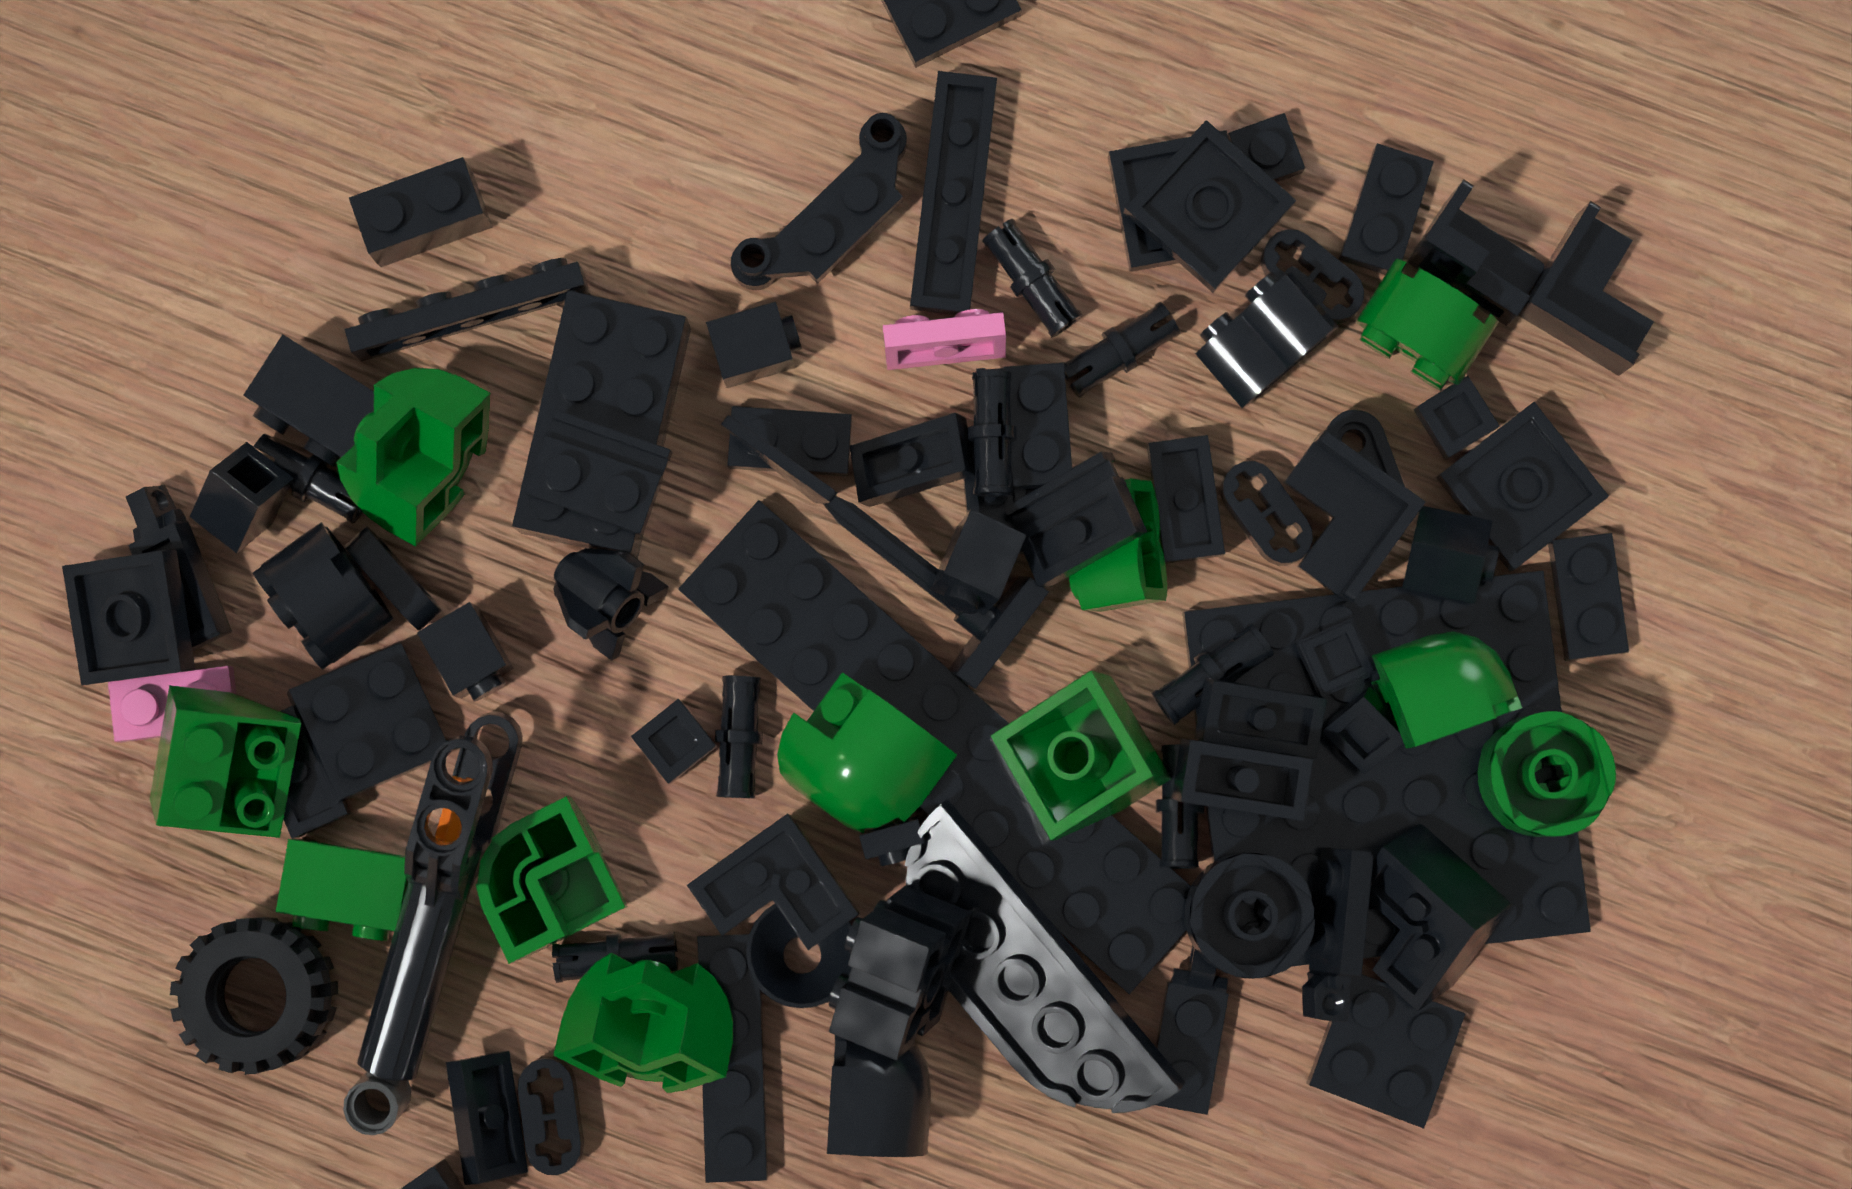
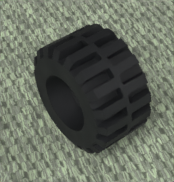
M259 917L236 919V921L221 923L212 927L211 933L199 936L189 945L193 951L188 956H181L175 968L182 973L179 981L171 982L170 995L178 996V1007L170 1010L173 1022L182 1021L185 1031L180 1033L179 1036L186 1046L194 1044L199 1049L195 1055L206 1064L216 1062L220 1064L218 1070L228 1073L243 1071L245 1075L259 1074L286 1066L291 1062L301 1059L310 1053L308 1049L312 1045L320 1043L327 1033L323 1030L326 1023L333 1021L337 1007L331 1006L332 996L338 994V981L331 982L329 970L334 969V965L330 956L323 957L318 948L322 944L314 936L304 935L301 933L302 928L291 926L292 922L284 923L278 921V918ZM249 958H260L270 963L281 975L286 988V1003L280 1019L273 1027L264 1031H251L242 1027L233 1019L225 1002V985L229 974L239 962Z

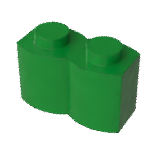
M1133 478L1125 479L1147 529V533L1069 576L1071 591L1074 597L1079 600L1082 611L1103 612L1166 601L1167 571L1163 551L1159 543L1160 516L1158 502L1151 481Z

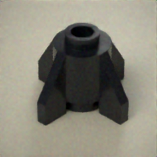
M585 548L579 552H571L560 561L555 569L554 596L558 600L567 626L583 639L589 638L593 647L612 661L620 656L625 638L623 631L636 620L643 605L647 607L665 597L669 586L653 574L644 572V564L627 551Z

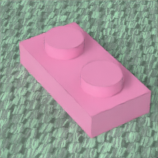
M970 309L959 312L954 318L930 320L928 317L921 315H912L898 319L895 324L883 325L887 370L1006 358V331L1003 312L990 314L983 309Z
M223 666L108 682L114 741L123 743L160 738L169 685L236 694L234 668Z

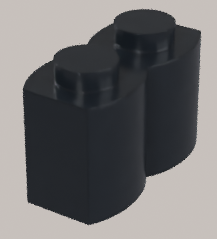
M1273 272L1269 273L1245 294V297L1251 304L1241 314L1233 319L1228 312H1225L1200 334V337L1206 344L1195 354L1241 408L1251 404L1339 328L1292 272L1285 274L1280 279Z

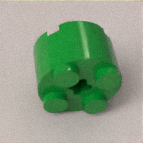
M1395 259L1356 320L1364 329L1359 340L1388 359L1391 358L1396 350L1414 361L1415 364L1410 372L1438 390H1442L1447 381L1460 385L1499 321L1490 314L1484 323L1473 316L1479 306L1478 303L1420 268L1414 278L1403 274L1402 272L1407 262Z
M1557 711L1523 716L1503 725L1483 745L1478 766L1480 793L1491 814L1506 829L1533 837L1565 836L1585 829L1598 818L1609 796L1612 795L1616 783L1614 757L1604 737L1582 720ZM1542 764L1546 767L1554 766L1557 771V777L1548 781V787L1545 783H1537L1535 779V772L1541 769Z

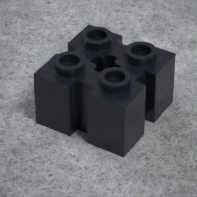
M904 886L888 898L887 901L880 900L874 910L864 918L858 917L848 932L844 947L845 952L851 954L848 966L852 967L850 975L842 973L836 980L830 994L829 1007L835 1009L829 1032L884 1056L898 1060L914 1045L917 1034L924 1036L940 1021L952 977H949L953 961L959 956L972 912Z

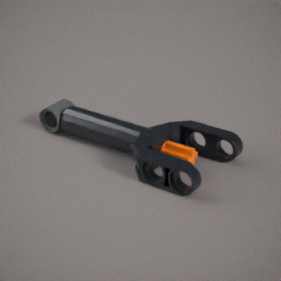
M493 711L481 715L470 724L464 736L460 735L450 738L436 750L431 759L405 852L404 874L408 880V886L357 1060V1064L367 1072L349 1090L344 1099L343 1111L346 1121L354 1130L365 1135H377L387 1131L398 1120L411 1101L412 1090L409 1080H413L417 1076L470 890L479 874L480 860L498 831L522 748L523 735L519 724L513 717L503 712ZM495 724L506 731L509 738V748L506 754L499 757H492L488 748L482 741L477 739L478 732L482 726ZM460 748L451 777L446 768V757L452 749ZM487 789H489L493 797L492 806L488 812L480 814ZM443 808L439 823H436L429 829L428 822L432 811ZM377 1089L383 1092L389 1100L390 1110L378 1111L371 1107L365 1096L366 1090Z

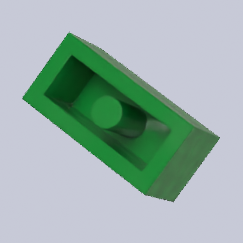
M288 839L276 912L293 915L291 925L293 927L328 931L330 921L353 924L352 936L388 941L390 930L395 931L408 886V880L404 874L405 856L308 840Z

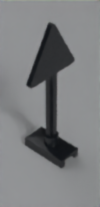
M727 415L721 423L726 430L815 504L821 503L839 525L955 614L954 621L973 635L949 668L951 673L957 676L965 685H970L974 689L978 687L1049 593L1044 587H1038L1036 581L1031 577L1019 576L998 603L985 615L979 612L967 614L951 608L943 601V595L930 590L938 571L936 567L855 504L837 497V492L736 419Z

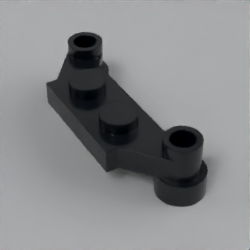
M877 113L868 119L859 134L861 155L776 237L765 239L748 238L738 244L731 256V269L736 281L741 286L749 290H762L773 284L776 278L810 276L818 284L903 202V196L895 188L898 162L906 152L907 136L904 127L894 116L888 113ZM879 130H887L893 134V137L887 142H878L872 136ZM752 253H759L765 257L763 263L754 268L744 265L745 258Z

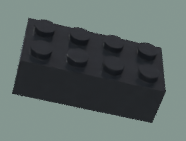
M567 290L512 527L519 533L582 548L627 551L638 559L643 536L527 496L524 491L544 436L547 435L554 409L664 447L691 332L686 316Z

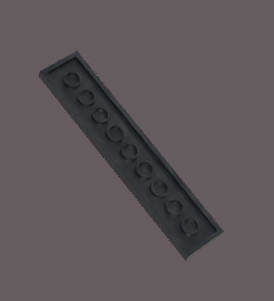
M760 500L753 505L678 588L682 594L813 711L843 672L864 688L871 690L957 754L920 807L930 815L942 802L948 799L1056 929L1129 995L1186 931L1184 924L1185 903L1191 886L1170 867H1160V861L1162 860L1112 815L1055 841L1050 840L991 738L992 734L1009 723L957 676L952 674L948 668Z

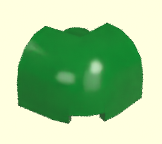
M412 368L392 373L374 384V413L367 414L361 420L354 435L355 445L337 461L340 480L352 501L368 518L383 529L416 547L454 509L465 495L464 490L457 485L466 472L473 453L481 456L486 452L489 436L491 393L460 376L440 369Z
M1457 632L1433 634L1372 655L1380 677L1379 680L1372 682L1374 691L1385 703L1389 702L1406 749L1431 742L1522 708L1510 673L1498 653L1477 637Z
M842 672L807 721L793 712L782 732L777 756L780 774L791 787L846 827L864 834L865 828H878L896 818H900L905 822L921 806L957 754L871 690H867Z
M566 796L508 825L492 838L491 843L480 860L478 881L475 885L481 908L509 964L537 953L628 907L602 855L603 850L582 811L571 797Z
M610 953L597 961L587 971L570 996L561 1020L554 1056L619 1087H622L625 1084L626 1077L643 1081L663 1082L662 1089L666 1093H672L725 1078L733 1044V1018L727 996L715 977L698 963L670 973V969L660 962L641 960L632 964L614 953Z

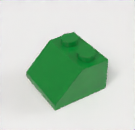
M1089 671L991 735L995 745L1052 841L1124 810L1172 779L1113 678L1095 671Z

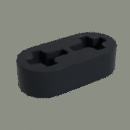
M1283 230L1277 232L1269 239L1261 255V266L1265 276L1273 272L1280 279L1285 274L1292 272L1336 324L1347 322L1357 313L1364 300V288L1359 277L1311 237L1299 230ZM1293 245L1298 247L1302 251L1298 262L1311 274L1307 277L1293 266L1285 272L1280 270L1276 266L1280 256L1274 249L1279 247L1287 251ZM1317 277L1331 288L1337 286L1339 282L1344 284L1348 288L1344 298L1350 306L1346 308L1341 304H1337L1332 310L1327 308L1323 304L1327 293L1314 282L1315 278Z
M1243 461L1233 466L1222 481L1221 498L1227 510L1264 559L1277 566L1291 565L1302 559L1311 547L1313 541L1312 529L1308 520L1273 472L1264 464L1256 461ZM1242 474L1248 481L1258 477L1262 481L1263 487L1258 491V496L1267 508L1261 513L1249 498L1241 502L1235 498L1233 493L1240 486L1236 479L1237 476ZM1272 514L1283 529L1293 525L1298 530L1299 535L1293 540L1294 546L1297 549L1295 552L1290 553L1285 547L1275 551L1271 547L1269 541L1275 536V532L1265 518Z
M368 526L344 545L356 563L418 631L442 612V609L431 595Z
M544 1057L531 1062L523 1070L518 1081L525 1148L529 1162L537 1171L546 1175H560L568 1172L579 1162L584 1150L577 1084L573 1070L566 1062L555 1057ZM542 1068H549L552 1078H562L563 1088L556 1091L553 1095L555 1109L553 1112H546L543 1093H533L531 1089V1082L541 1077ZM556 1119L559 1138L563 1140L570 1139L572 1145L571 1149L562 1154L561 1163H553L551 1154L541 1153L539 1149V1144L549 1138L548 1120Z

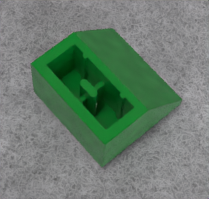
M169 685L149 799L156 826L280 838L301 727L300 719L231 692Z

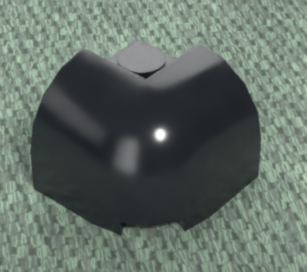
M835 1035L827 1154L872 1157H916L928 1154L931 1084L928 1063L917 1044L914 1043L898 1060H894Z

